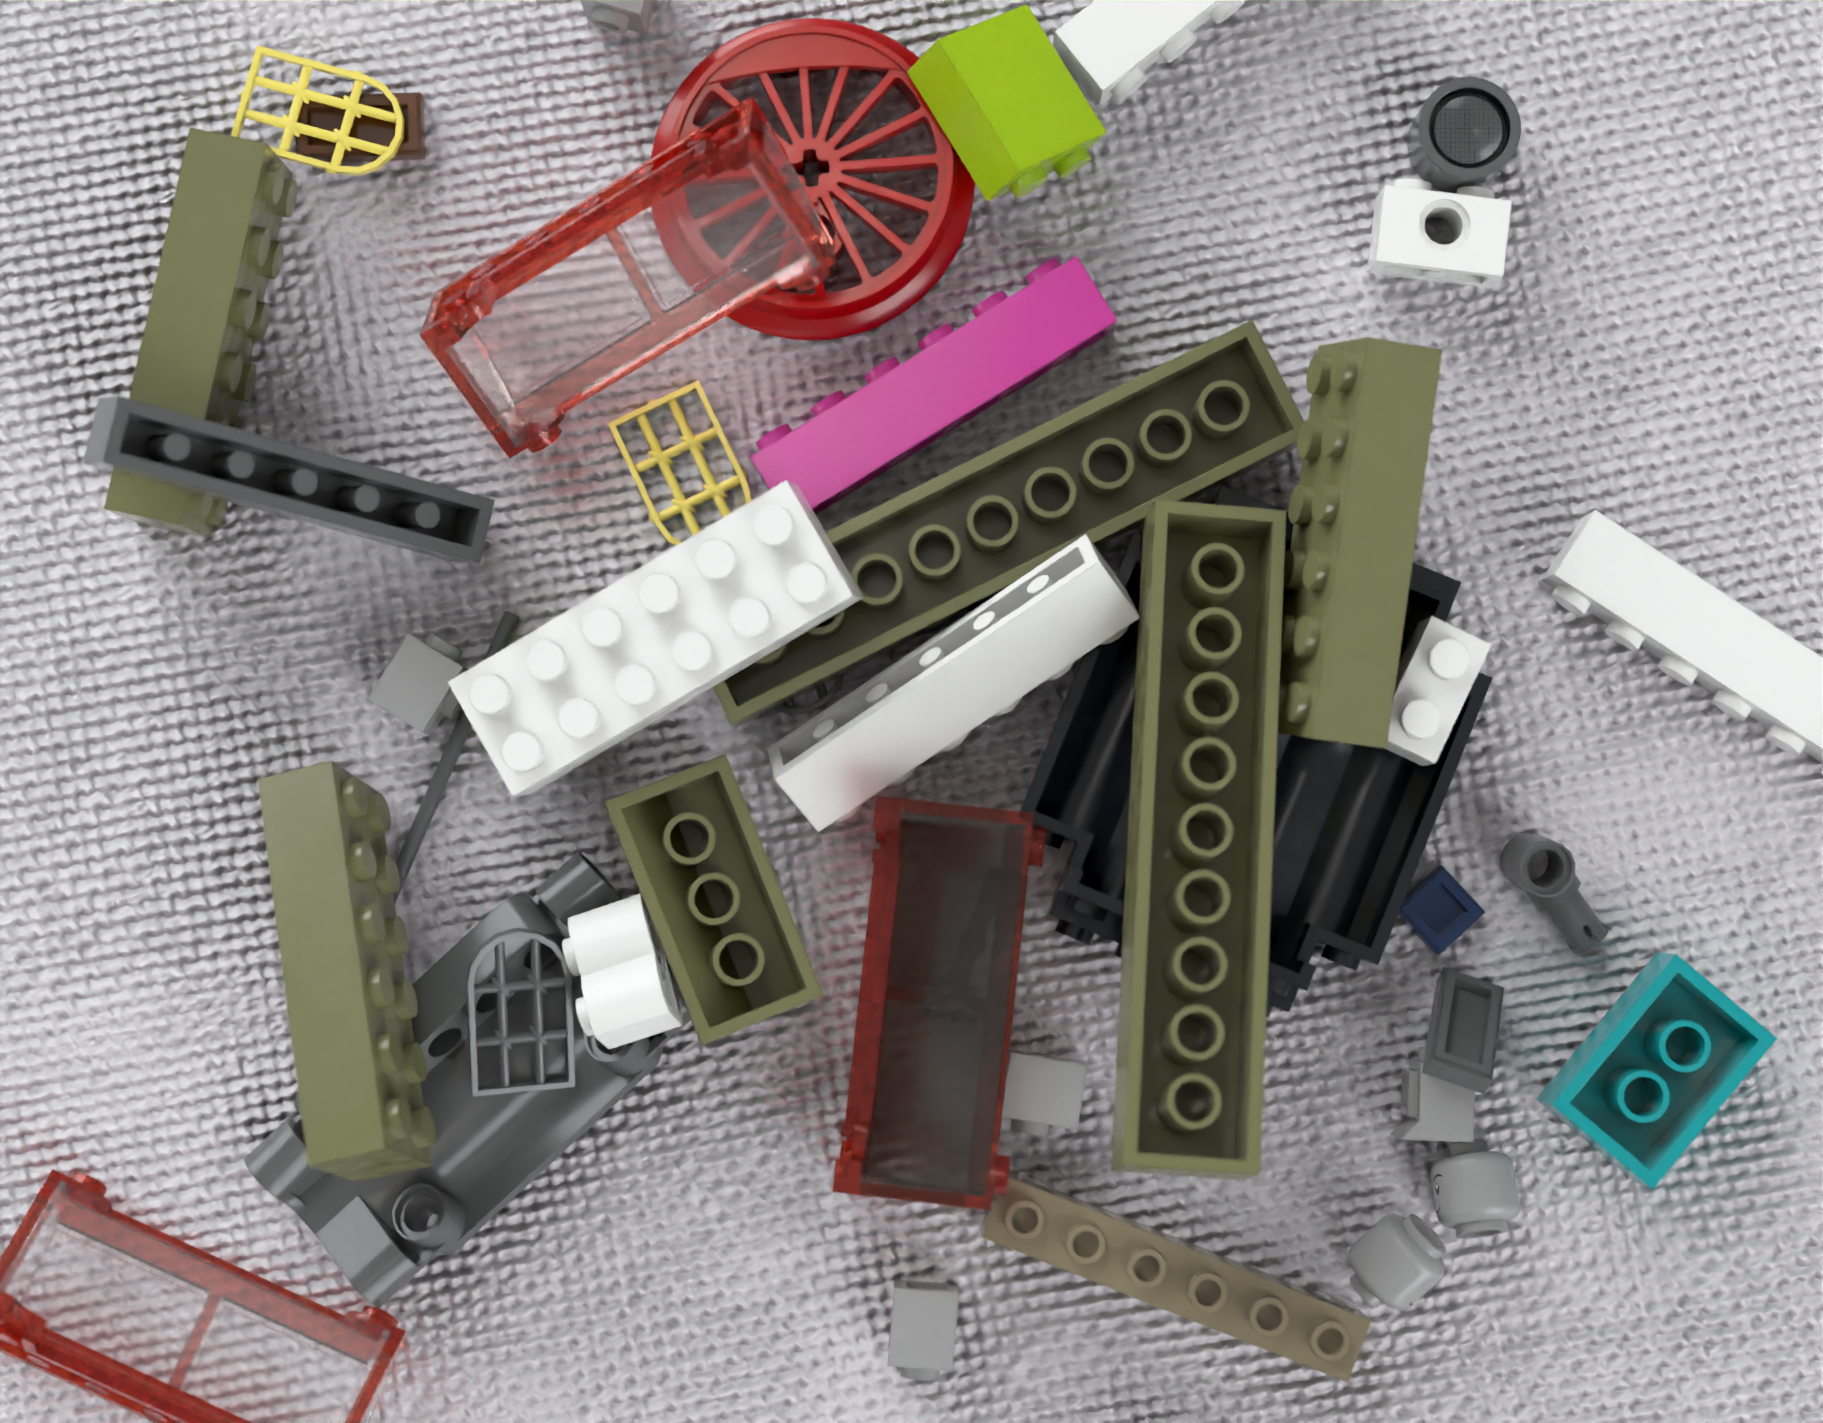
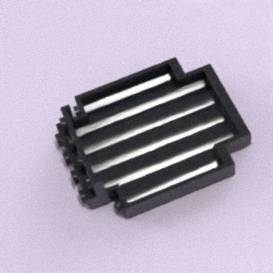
M1223 485L1218 490L1213 504L1283 510ZM1286 511L1285 552L1290 550L1294 525L1289 520L1288 511ZM1134 532L1115 575L1126 588L1139 614L1143 535ZM1412 563L1399 663L1420 621L1433 616L1446 622L1461 585L1460 581ZM1139 619L1131 623L1126 632L1117 640L1105 645L1100 644L1082 656L1016 818L1028 824L1024 836L1059 850L1064 839L1075 843L1046 913L1059 919L1054 931L1088 945L1091 944L1094 934L1118 943L1114 955L1122 958ZM1478 672L1435 764L1421 766L1385 748L1277 733L1267 1018H1269L1273 1007L1289 1012L1298 989L1308 990L1317 967L1309 963L1317 942L1325 945L1321 957L1357 971L1361 960L1371 964H1379L1492 677Z

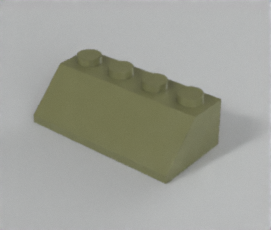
M726 754L604 802L701 1045L823 996Z

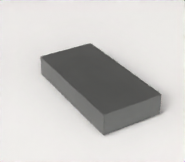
M1443 967L1435 985L1422 1073L1485 1094L1493 1079L1504 987Z

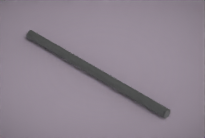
M504 611L484 660L507 647L519 616ZM463 709L397 858L396 865L399 872L400 888L398 892L393 893L395 903L472 728V724Z

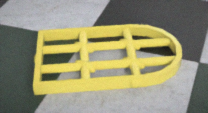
M259 45L256 46L247 81L241 92V101L230 136L240 138L245 119L283 128L284 133L279 149L269 146L279 158L319 168L329 174L362 176L381 169L394 158L403 141L405 119L399 101L383 83L364 75L360 71H350ZM263 57L302 66L298 83L292 81L291 85L258 76ZM312 70L353 80L354 84L350 97L344 95V99L307 89ZM364 84L383 92L392 103L395 113L360 104L359 100ZM255 85L293 95L294 98L289 116L283 114L281 118L249 109ZM309 100L346 110L341 129L334 128V132L299 123L298 118L303 102L309 104ZM362 114L395 123V136L390 146L386 147L350 137L349 134L354 117L361 118ZM301 133L336 143L331 163L289 152L293 135L299 137ZM351 147L381 155L374 162L358 167L340 166L345 149L351 151Z
M699 380L659 399H652L648 404L607 423L649 510L648 516L650 521L655 523L666 540L672 545L677 546L682 542L671 536L662 524L663 521L682 513L693 536L701 531L693 513H696L694 506L713 498L721 517L724 518L731 513L724 499L728 497L725 492L738 485H742L746 500L745 504L752 501L746 480L747 473L744 469L740 468ZM697 390L714 427L694 436L677 399ZM668 404L683 436L679 437L682 441L681 443L663 451L646 414ZM637 419L652 451H648V454L651 456L650 458L634 465L617 428ZM719 436L737 474L719 484L716 483L701 451L705 449L702 445L703 443ZM690 450L706 484L702 485L705 491L686 499L670 465H673L671 458ZM656 465H659L674 499H671L674 505L658 513L639 476V473Z

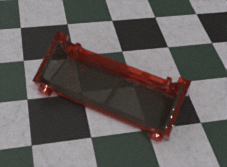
M876 796L873 829H877L876 843H880L879 849H873L872 853L874 866L847 1109L841 1131V1136L847 1137V1140L842 1141L840 1158H836L832 1192L990 1211L993 1205L994 1194L1007 1195L1011 1156L998 1155L1028 877L1030 866L1042 867L1046 828L1034 827V813Z

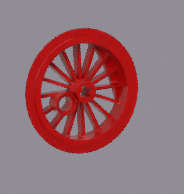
M800 18L779 21L747 31L714 50L689 73L671 98L658 126L651 154L649 184L652 211L662 243L679 273L701 298L723 315L750 329L781 338L814 341L848 337L883 325L907 311L934 287L950 266L965 236L973 207L975 181L907 73L920 59L917 55L892 38L858 24L834 19ZM839 69L817 137L813 138L809 70ZM851 69L870 70L882 77L883 79L827 142ZM799 71L803 139L797 133L768 74ZM757 76L792 145L780 137L727 90L740 79ZM893 86L902 93L916 110L840 148ZM719 100L780 153L700 128V125L711 107ZM922 123L926 127L935 153L933 155L848 161ZM694 140L772 165V167L687 173ZM817 162L819 172L823 173L819 175L818 185L813 187L806 186L804 177L800 176L805 171V163ZM935 169L938 180L935 198L933 201L928 202L848 175ZM774 181L700 219H695L692 216L688 199L689 187ZM843 189L926 215L928 217L927 221L913 244L908 245ZM782 194L727 258H721L705 240L704 232ZM835 199L902 257L876 277L871 276L832 200ZM794 201L795 203L768 283L761 285L736 271V266ZM820 222L826 224L834 232V240L827 249L820 252H811L800 245L798 241L799 234L810 223ZM845 248L862 283L852 288L827 293L825 291L823 269L833 266L841 258ZM790 252L801 266L814 270L815 292L813 294H797L778 290Z

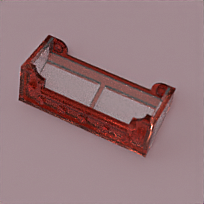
M752 96L437 290L431 301L420 337L510 459L527 448L531 453L546 448L562 433L558 425L564 419L566 411L776 285H779L783 290L796 287L798 292H805L817 286L830 274L831 270L829 267L835 264V242L770 123Z
M52 1169L0 1258L1 1353L154 1423L370 1422L404 1346L406 1331L397 1327L398 1321L392 1315L373 1306H364L361 1312L347 1311L344 1316L113 1210L111 1202L104 1196L107 1188L93 1177L80 1172H73L68 1177Z

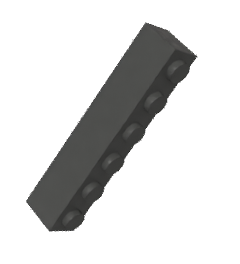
M121 396L98 398L83 464L453 562L480 563L495 502L493 499Z

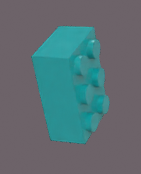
M1657 952L1536 1100L1634 1182L1654 1189L1777 1038L1677 954Z

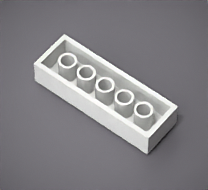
M786 480L450 680L448 684L512 797L529 795L863 599V596L800 487Z

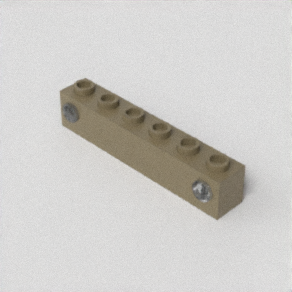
M1003 1169L980 1227L982 1238L1348 1382L1371 1320L1361 1310L1356 1308V1304L1325 1291L1316 1293L1056 1190L1054 1189L1055 1185L1033 1175L1020 1171L1016 1174Z

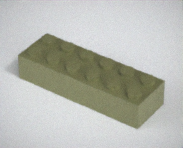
M190 128L129 399L242 430L240 426H236L241 401L248 402L250 400L256 380V367L250 364L255 340H263L269 323L270 307L268 303L264 302L269 278H277L283 260V243L277 241L282 217L289 218L292 215L297 197V182L291 179L292 172L267 143ZM112 471L104 509L137 524L211 539L213 526H220L225 518L228 502Z
M1365 337L1318 346L1317 355L1310 361L1306 377L1307 391L1312 394L1309 418L1302 424L1297 441L1298 456L1303 459L1299 485L1294 487L1288 506L1289 520L1294 525L1290 550L1285 552L1283 588L1285 590L1282 607L1278 733L1387 748L1442 349Z
M333 761L258 779L308 1166L355 1182L432 1166L430 1146H433L436 1142V1128L430 1110L424 1107L420 1082L426 1080L427 1066L421 1046L414 1041L411 1018L417 1016L418 1003L412 983L405 978L402 955L408 953L409 941L402 919L396 915L393 893L399 891L400 878L397 865L393 857L387 852L385 831H389L391 828V815L387 801L377 790Z

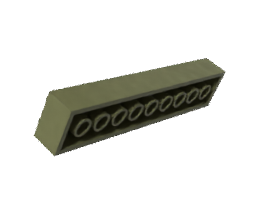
M1253 320L827 531V536L863 599L715 685L713 688L731 724L736 728L972 610L1085 534L1094 546L1098 547L1142 525L1156 499L1188 502L1296 448L1299 431L1304 420Z
M1156 499L1143 521L1139 601L1140 618L1138 621L1111 1171L1247 1180L1260 1175L1286 510Z

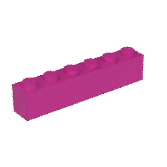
M1077 256L1064 264H1061L1058 257L1052 258L1035 268L1025 277L1029 283L1027 287L1009 298L1004 290L999 291L976 305L972 309V313L976 318L954 331L950 324H946L925 336L918 343L922 351L902 364L899 363L896 357H893L870 370L864 376L868 384L850 396L846 397L843 391L839 390L819 401L810 409L814 418L792 431L787 423L764 435L756 442L760 451L750 457L752 464L768 490L786 480L798 485L815 515L1112 333L1117 319Z

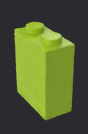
M1027 4L937 39L907 71L986 201H990L1012 191L1015 198H1020L1042 185L1048 179L1047 175L1052 172H1056L1060 179L1073 174L1092 159L1087 150L1107 133Z

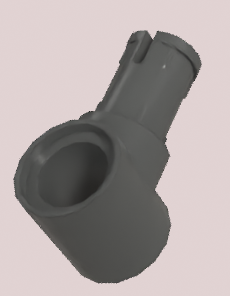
M1521 833L1511 838L1504 846L1501 854V869L1505 878L1514 886L1523 889L1538 911H1547L1570 944L1569 947L1573 953L1579 954L1594 946L1588 937L1591 938L1593 936L1598 942L1604 939L1608 934V929L1599 921L1578 890L1581 882L1575 875V861L1571 852L1563 844L1536 833ZM1545 850L1548 856L1546 871L1540 877L1530 880L1527 874L1529 859L1534 853Z

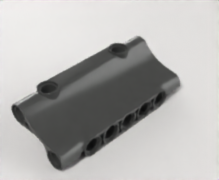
M579 851L535 890L537 894L533 898L524 894L516 895L498 905L412 984L418 1003L417 1016L411 1018L414 1041L421 1046L427 1066L426 1080L420 1082L424 1107L430 1110L436 1128V1142L433 1146H430L432 1166L362 1182H355L309 1167L299 1092L294 1099V1106L299 1114L293 1119L287 1118L244 1158L245 1165L254 1178L271 1195L287 1204L298 1214L319 1239L351 1285L375 1307L380 1308L436 1255H449L460 1250L489 1220L636 1084L650 1074L659 1064L662 1046L691 1020L668 963L680 1005L682 1026L628 1043L624 1050L616 1053V1048L609 1050L594 1035L587 1036L583 1031L575 1004L576 999L583 997L581 975L575 977L571 973L574 980L572 1001L575 1087L531 1091L525 1094L510 1093L472 1097L467 999L464 997V989L466 987L469 962L478 947L496 933L513 928L537 930L554 939L563 951L562 940L570 937L568 917L624 899L604 875ZM515 938L505 941L506 981L528 980L527 974H531L530 939ZM541 943L542 978L563 977L560 959L550 947ZM494 948L485 954L477 967L474 984L492 983L491 978L496 977ZM564 987L546 988L547 994H543L544 1031L565 1029ZM532 990L511 991V997H507L508 1034L530 1032L529 1027L533 1026ZM496 993L474 995L476 1037L494 1035V1029L498 1030ZM566 1039L548 1041L549 1046H545L546 1079L566 1078ZM534 1042L512 1044L513 1050L509 1049L510 1083L535 1081ZM498 1045L477 1047L478 1086L500 1084ZM439 1209L436 1222L427 1230L430 1216Z

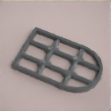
M513 928L496 933L478 947L469 962L464 997L467 999L472 1097L510 1093L525 1094L531 1091L575 1087L572 1001L574 980L561 948L554 939L537 930ZM515 938L530 939L531 974H527L528 980L506 981L505 941ZM541 943L550 947L560 959L563 977L542 978ZM494 948L496 977L491 978L492 983L474 984L477 967L485 954ZM564 987L565 1029L544 1031L543 994H547L546 988ZM532 990L533 1026L529 1027L530 1032L508 1034L507 997H511V991ZM496 993L498 1030L494 1029V1035L476 1037L474 995ZM566 1039L567 1077L546 1079L545 1046H549L548 1041ZM534 1042L535 1081L510 1083L509 1049L513 1050L512 1044ZM498 1045L500 1084L478 1086L477 1047Z

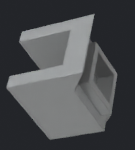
M1419 1047V1059L1410 1058V1068H1402L1401 1113L1408 1117L1391 1135L1400 1140L1474 1143L1475 1091L1422 1073L1426 1047Z

